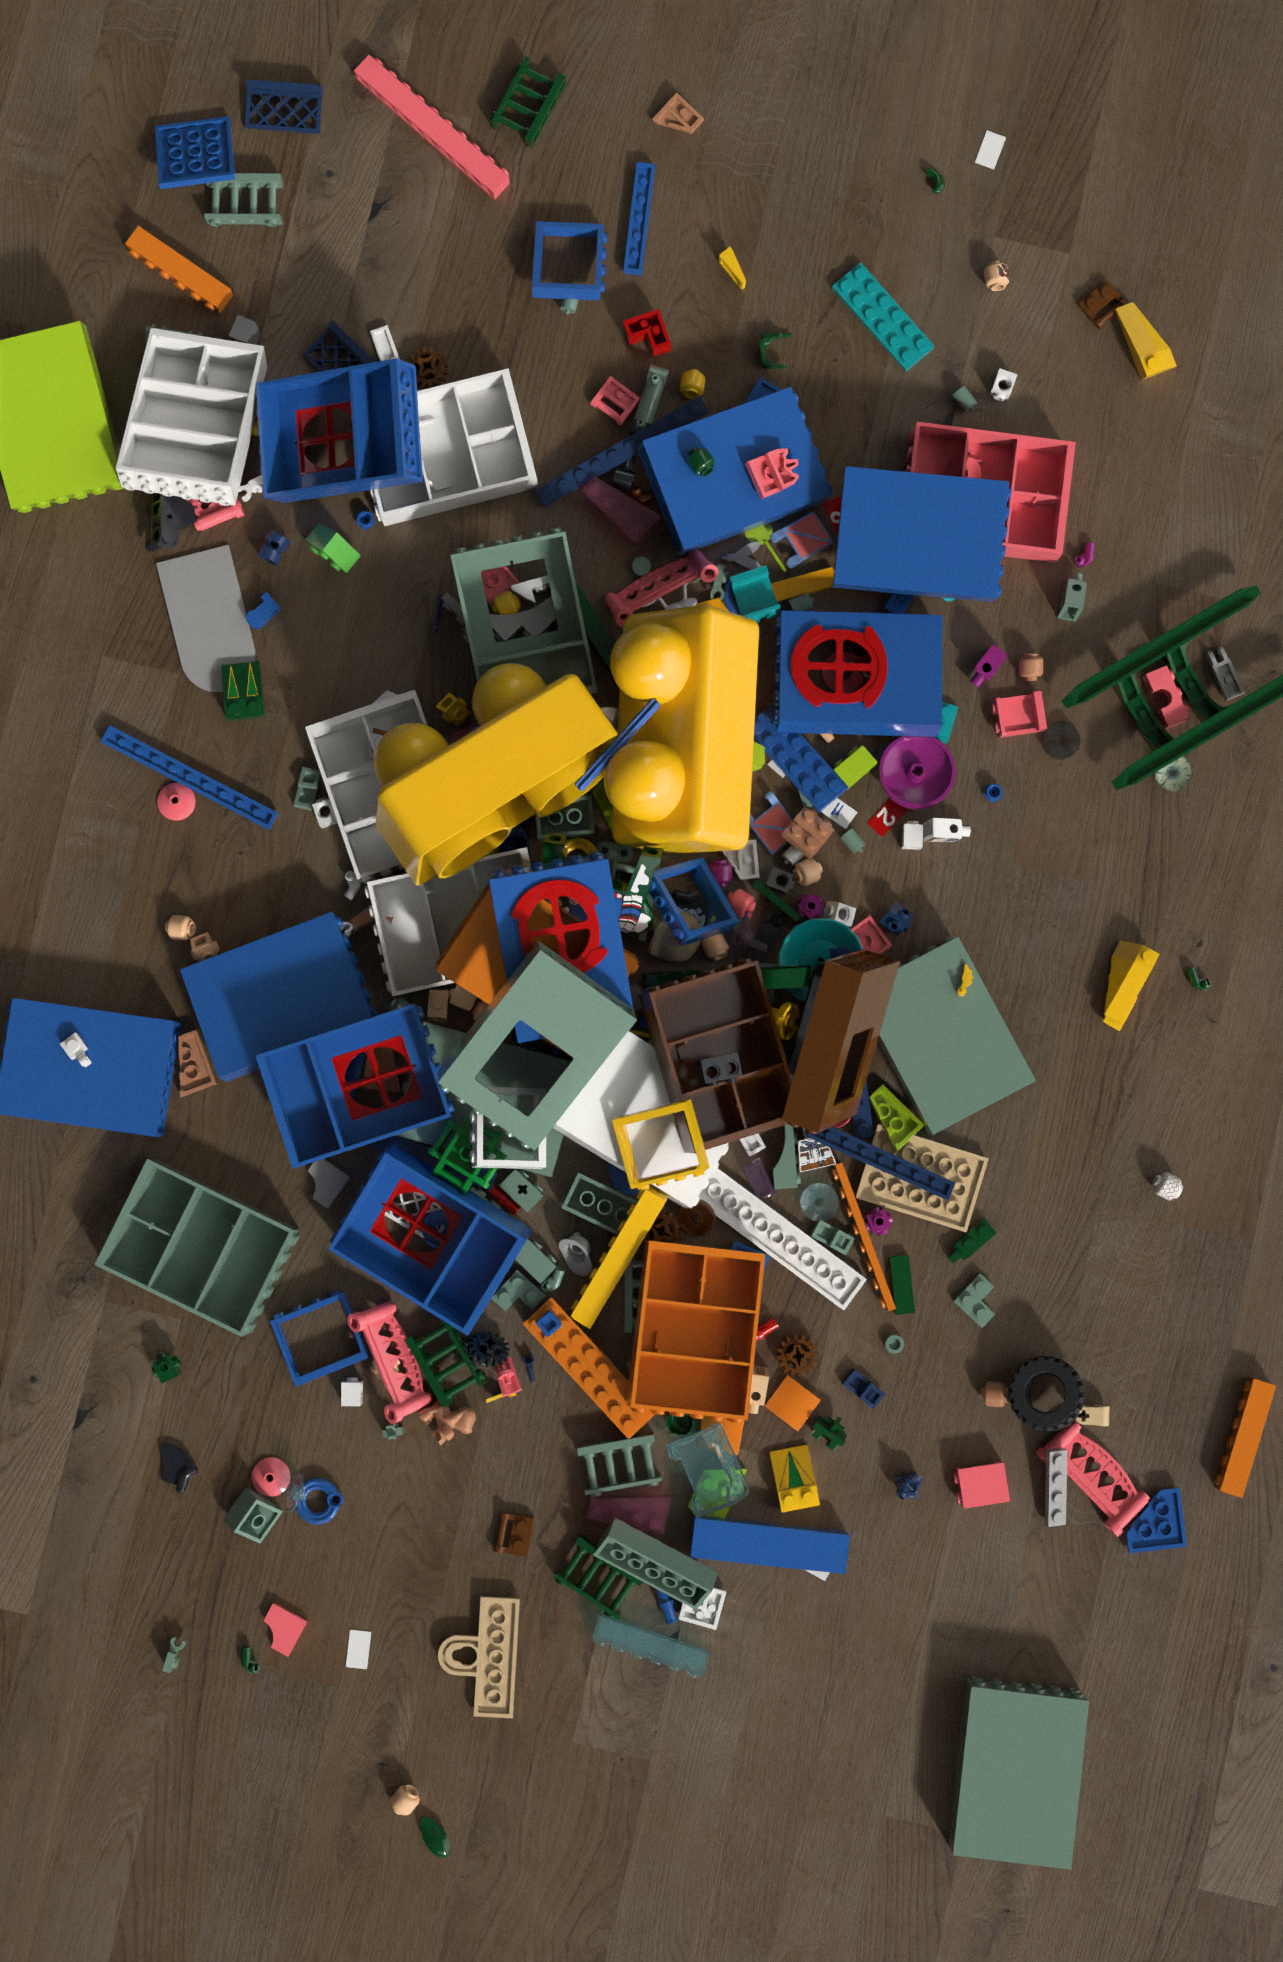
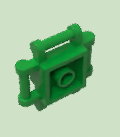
M470 1114L462 1126L448 1119L445 1123L446 1127L436 1143L427 1152L440 1160L432 1174L436 1177L439 1175L460 1188L464 1194L468 1192L473 1182L488 1189L489 1182L498 1168H489L482 1179L477 1176L482 1168H472L470 1157L472 1143H470V1131L467 1130L469 1126L472 1127ZM483 1125V1134L492 1139L490 1144L483 1140V1160H487L491 1153L496 1155L494 1160H506L508 1156L495 1148L503 1134L500 1132L496 1133ZM454 1129L457 1133L442 1155L439 1151ZM447 1164L468 1177L466 1183L443 1169L444 1165Z

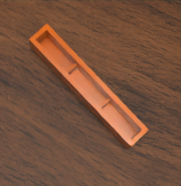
M137 226L125 243L129 250L128 253L132 257L142 259L148 268L158 270L159 275L164 279L168 280L170 278L174 281V285L182 291L186 289L190 292L189 295L196 301L202 300L209 310L213 312L216 310L221 313L233 297L230 288L140 226Z
M1251 1377L1245 1381L1243 1386L1245 1393L1237 1406V1410H1239L1238 1416L1232 1422L1233 1432L1226 1442L1228 1449L1226 1455H1223L1220 1465L1222 1469L1215 1478L1216 1489L1243 1498L1276 1385Z

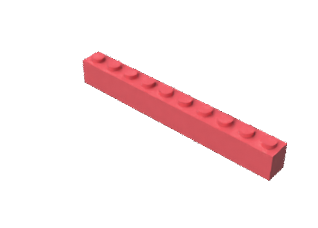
M368 55L354 70L355 78L494 200L510 184L509 174L503 167L499 168L496 166L495 161L489 155L485 156L481 153V149L475 143L471 144L463 132L460 130L457 132L448 119H442L434 107L427 106L425 100L419 94L415 95L411 92V88L405 82L401 83L393 71H387L378 58H372Z

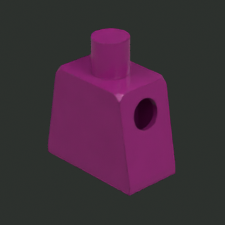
M993 644L973 669L976 673L970 679V682L979 688L984 680L989 681L1008 655ZM984 665H988L990 667V670L988 672H984L982 670Z

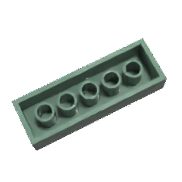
M616 1518L600 1536L593 1554L597 1558L695 1610L712 1592L718 1572L710 1567L704 1566L693 1558L678 1552L676 1549L661 1543L659 1540Z

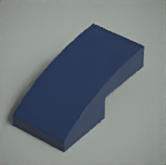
M854 1368L851 1369L841 1382L872 1409L886 1395Z

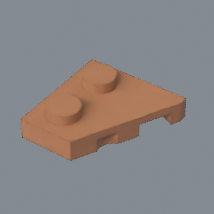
M676 93L652 121L661 126L692 134L704 121V118Z

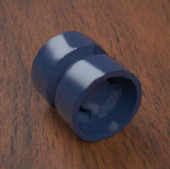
M268 530L264 537L265 543L260 544L256 554L265 561L278 566L283 557L281 553L286 552L290 541L277 532ZM271 543H272L273 545L277 546L278 548L275 549V548H273L272 546H270Z

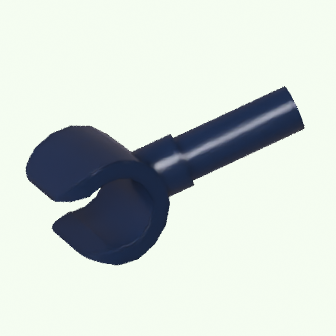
M531 1355L532 1361L526 1363L525 1356H523L522 1361L527 1365L530 1382H534L533 1364L535 1359Z

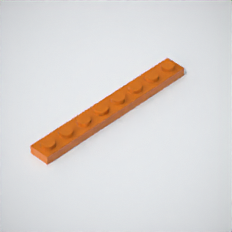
M843 1163L834 1164L835 1169L832 1170L835 1180L840 1182L841 1187L838 1189L842 1199L846 1198L848 1205L845 1208L848 1216L853 1217L854 1224H852L855 1235L859 1234L861 1242H859L861 1252L867 1255L868 1260L865 1261L869 1272L873 1271L875 1278L872 1279L875 1289L880 1290L881 1297H879L881 1306L882 1308L886 1307L887 1311L896 1309Z

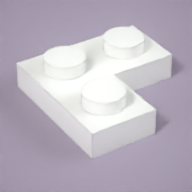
M713 1587L712 1592L696 1610L682 1603L678 1619L716 1630L726 1590Z

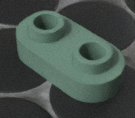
M601 842L596 846L598 851H601L603 848L608 849V853L605 854L608 861L609 859L612 860L613 856H617V863L623 864L629 863L633 858V850L630 846L621 844L618 846L617 843ZM622 850L627 851V856L622 857L620 852Z

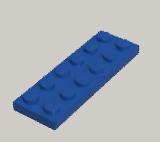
M772 704L755 718L754 741L765 747L766 755L820 813L844 793L848 786L800 733L777 732V726H774L775 708L774 704Z

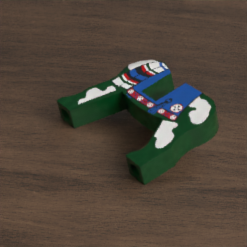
M547 833L543 846L542 864H548L550 860L562 858V861L567 860L562 852L567 835ZM643 847L628 883L612 879L619 927L622 932L633 935L641 934L647 931L654 922V912L646 897L655 868L662 859V848ZM560 896L558 898L559 906L582 921L587 920L585 910L577 901L567 896Z

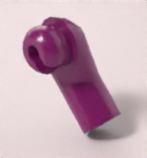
M1085 543L1084 553L1076 556L1074 559L1076 566L1085 567L1093 561L1095 543Z

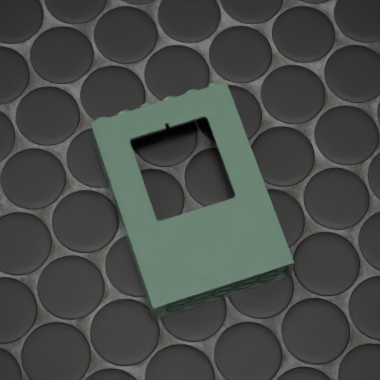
M557 527L548 529L549 533L542 534L541 531L530 533V537L527 538L518 535L511 537V541L504 542L503 539L494 540L492 545L485 546L484 543L474 544L473 549L466 550L465 547L455 548L454 552L451 553V560L477 682L488 670L495 666L516 663L534 670L540 675L546 685L551 684L566 674H575L590 694L597 693L566 532ZM544 559L558 630L496 642L481 571L511 565L510 561H513V564Z
M538 940L437 1071L439 1087L445 1092L450 1091L455 1094V1098L463 1104L466 1102L472 1106L471 1109L478 1115H485L492 1125L502 1127L504 1133L509 1137L513 1138L515 1136L525 1148L529 1149L530 1147L536 1150L637 1021L634 1009ZM519 1020L529 1025L573 1057L569 1065L529 1115L524 1114L503 1098L499 1101V1095L475 1079V1076Z

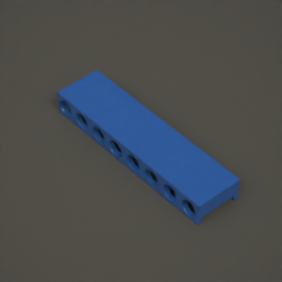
M694 1515L695 1520L690 1550L691 1558L846 1574L850 1535L847 1531Z

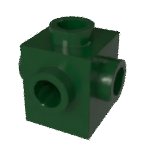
M167 1352L156 1356L157 1361L152 1362V1372L156 1378L159 1377L161 1384L183 1374L180 1366H182L180 1359L177 1355L174 1356L173 1353L168 1355Z

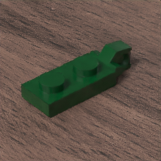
M983 1218L954 1243L955 1245L952 1248L955 1251L947 1258L953 1264L960 1258L964 1261L996 1235V1231Z

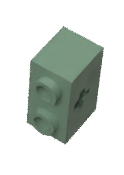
M515 1169L501 1183L500 1187L526 1212H529L544 1196L541 1193L543 1189L536 1182L534 1184L530 1183L527 1180L529 1176L522 1169L519 1171ZM526 1184V1185L528 1186V1187L526 1188V1190L528 1191V1193H527V1194H525V1193H521V1194H520V1193L518 1192V1191L520 1190V1188H519L518 1186H519V1185L524 1186V1185Z

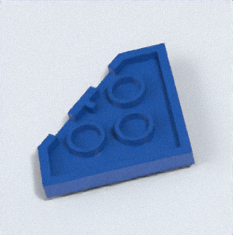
M1179 1487L1158 1489L1125 1532L1128 1553L1187 1547Z

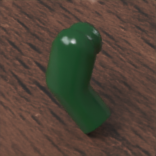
M929 167L925 175L934 181L935 185L932 187V191L936 194H941L942 190L945 189L944 177L935 169Z
M1195 967L1186 970L1192 987L1201 991L1211 988V981L1198 977Z
M242 1646V1667L250 1674H257L260 1671V1665L251 1657V1646Z

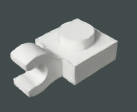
M262 475L250 480L247 485L239 487V493L242 491L247 492L242 497L243 502L248 501L253 492H262Z
M75 1032L60 1043L71 1060L77 1058L79 1063L85 1067L92 1063L84 1053L89 1048L78 1033Z

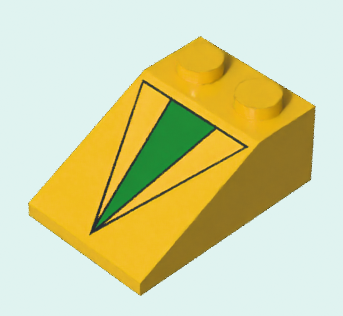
M808 1445L770 1451L781 1512L819 1506L820 1502Z

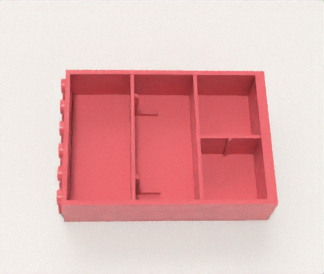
M916 422L915 427H911L908 436V444L911 446H909L906 453L905 463H908V465H906L904 472L944 475V468L947 462L955 456L962 455L958 476L965 477L966 462L970 461L969 457L974 458L980 465L981 479L1009 481L1008 487H1012L1011 498L1007 501V506H1010L1009 517L1004 525L1008 526L1007 537L1003 540L1002 544L1006 545L1005 557L1052 563L1058 561L1063 554L1076 442Z

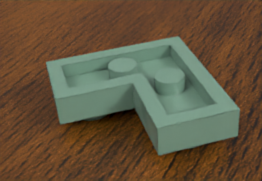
M517 1269L491 1299L506 1311L519 1297L533 1310L546 1295Z
M979 1273L953 1302L977 1325L983 1328L995 1314L981 1300L994 1286Z

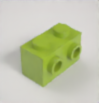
M863 745L860 748L857 746L848 753L849 757L845 761L840 759L834 765L835 769L833 771L848 786V789L878 763Z

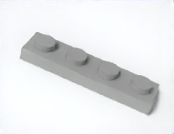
M1065 1448L1046 1450L1045 1525L1048 1527L1066 1525L1068 1450Z

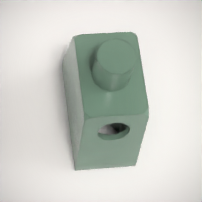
M1074 572L1071 574V578L1067 580L1062 591L1057 618L1076 622L1083 610L1087 583L1082 581L1083 575L1081 573Z

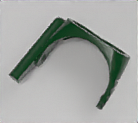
M792 333L761 334L759 347L764 369H784L787 367V364L772 365L766 359L765 353L767 346L772 341L791 338Z

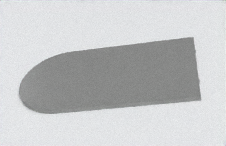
M229 545L156 563L182 668L189 680L197 687L216 693L223 692L221 665L254 662L256 659L255 646L250 626L246 621L247 614Z

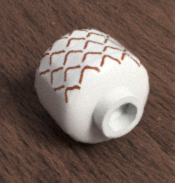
M1164 1172L1155 1177L1153 1185L1155 1186L1154 1192L1157 1195L1170 1201L1174 1198L1177 1199L1182 1193L1183 1185H1181L1182 1181L1180 1178L1169 1172Z

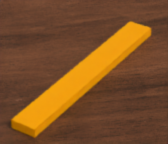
M833 567L771 583L777 602L796 598L805 593L810 594L833 588L834 570ZM720 597L695 605H710L728 611L724 602L720 601Z

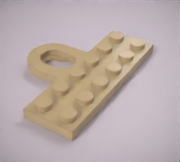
M481 1596L478 1635L454 1634L447 1637L439 1648L438 1660L441 1667L447 1673L459 1676H476L474 1716L513 1718L520 1598ZM465 1646H470L475 1649L477 1659L472 1664H462L460 1661L453 1659L452 1652L457 1649L460 1650Z

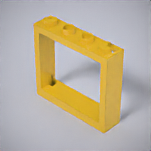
M691 1099L619 1116L612 1120L631 1189L638 1187V1190H644L656 1183V1186L667 1184V1180L674 1179L677 1182L686 1179V1176L693 1174V1177H698L705 1174L704 1171L710 1168ZM684 1111L699 1164L640 1178L626 1125Z

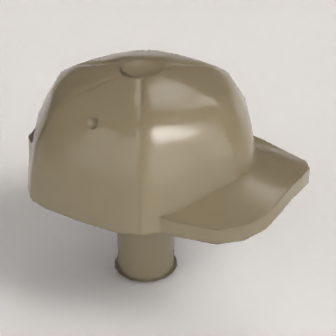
M680 911L690 931L700 928L698 920L691 913ZM654 917V922L649 928L650 931L654 932L648 952L658 959L667 962L687 961L697 950L701 940L679 947L664 919L660 920L658 917Z

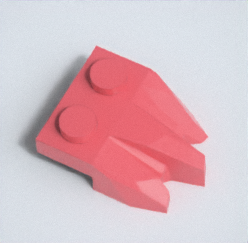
M788 448L773 450L764 456L745 463L760 499L776 494L797 481L799 475L793 473L792 469L798 466V459L786 458Z

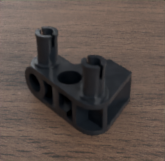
M163 494L154 496L152 503L145 507V512L152 516V539L145 542V548L148 551L151 550V552L156 549H173L178 541V530L185 529L195 523V506L178 496L168 497Z

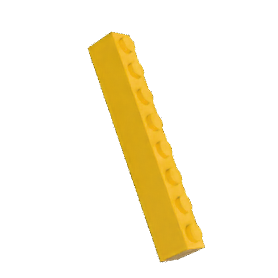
M651 1185L646 1190H640L636 1197L639 1199L637 1205L632 1204L627 1212L630 1217L627 1222L623 1220L617 1229L620 1231L618 1237L613 1236L608 1244L611 1249L608 1254L606 1252L603 1253L598 1261L601 1263L599 1269L594 1268L589 1277L592 1279L589 1285L585 1283L580 1292L583 1295L581 1300L578 1301L576 1299L572 1305L571 1310L573 1313L570 1316L572 1319L589 1329L592 1327L667 1201L668 1195Z

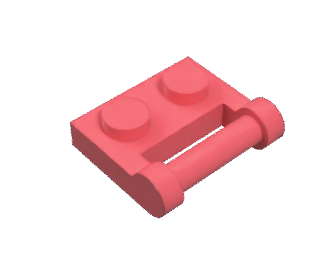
M610 376L593 398L590 405L594 408L598 407L617 421L616 424L621 427L638 405L641 398ZM603 397L607 398L624 412L620 415L603 403L601 399Z

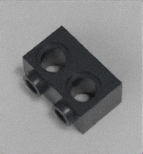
M738 1052L695 1061L699 1084H706L707 1087L718 1085L720 1080H725V1083L737 1081L736 1077L743 1076ZM727 1063L731 1065L730 1073H727L725 1070ZM708 1067H710L713 1070L712 1077H709L707 1075L706 1071Z

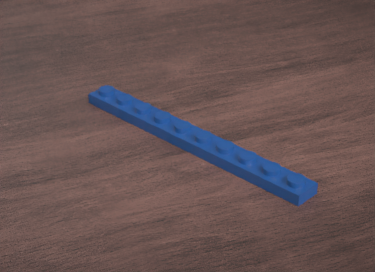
M110 725L100 741L110 748L268 830H271L279 813Z

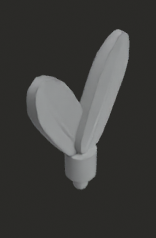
M749 543L735 554H726L721 559L727 560V562L735 561L750 570L759 568L761 565L747 556L757 551L760 543Z

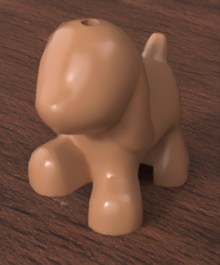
M439 1400L434 1402L432 1406L418 1412L425 1425L429 1424L435 1416L438 1430L433 1434V1437L439 1445H442L446 1439L449 1441L454 1437V1431L452 1430L454 1428L463 1434L471 1433L476 1420L475 1412L471 1408L464 1406L451 1412L449 1406L443 1408Z

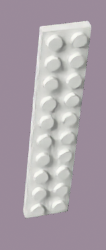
M717 1168L714 1173L712 1172L709 1177L710 1182L708 1186L702 1189L699 1196L700 1199L707 1202L713 1208L715 1215L842 1310H845L867 1279Z

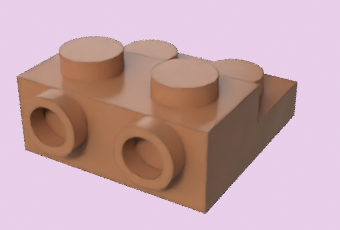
M805 806L781 834V837L811 860L835 829L832 828V824L829 821L818 817L814 809Z

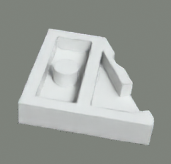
M748 840L745 847L740 850L722 851L727 860L732 864V868L740 880L760 878L756 840Z

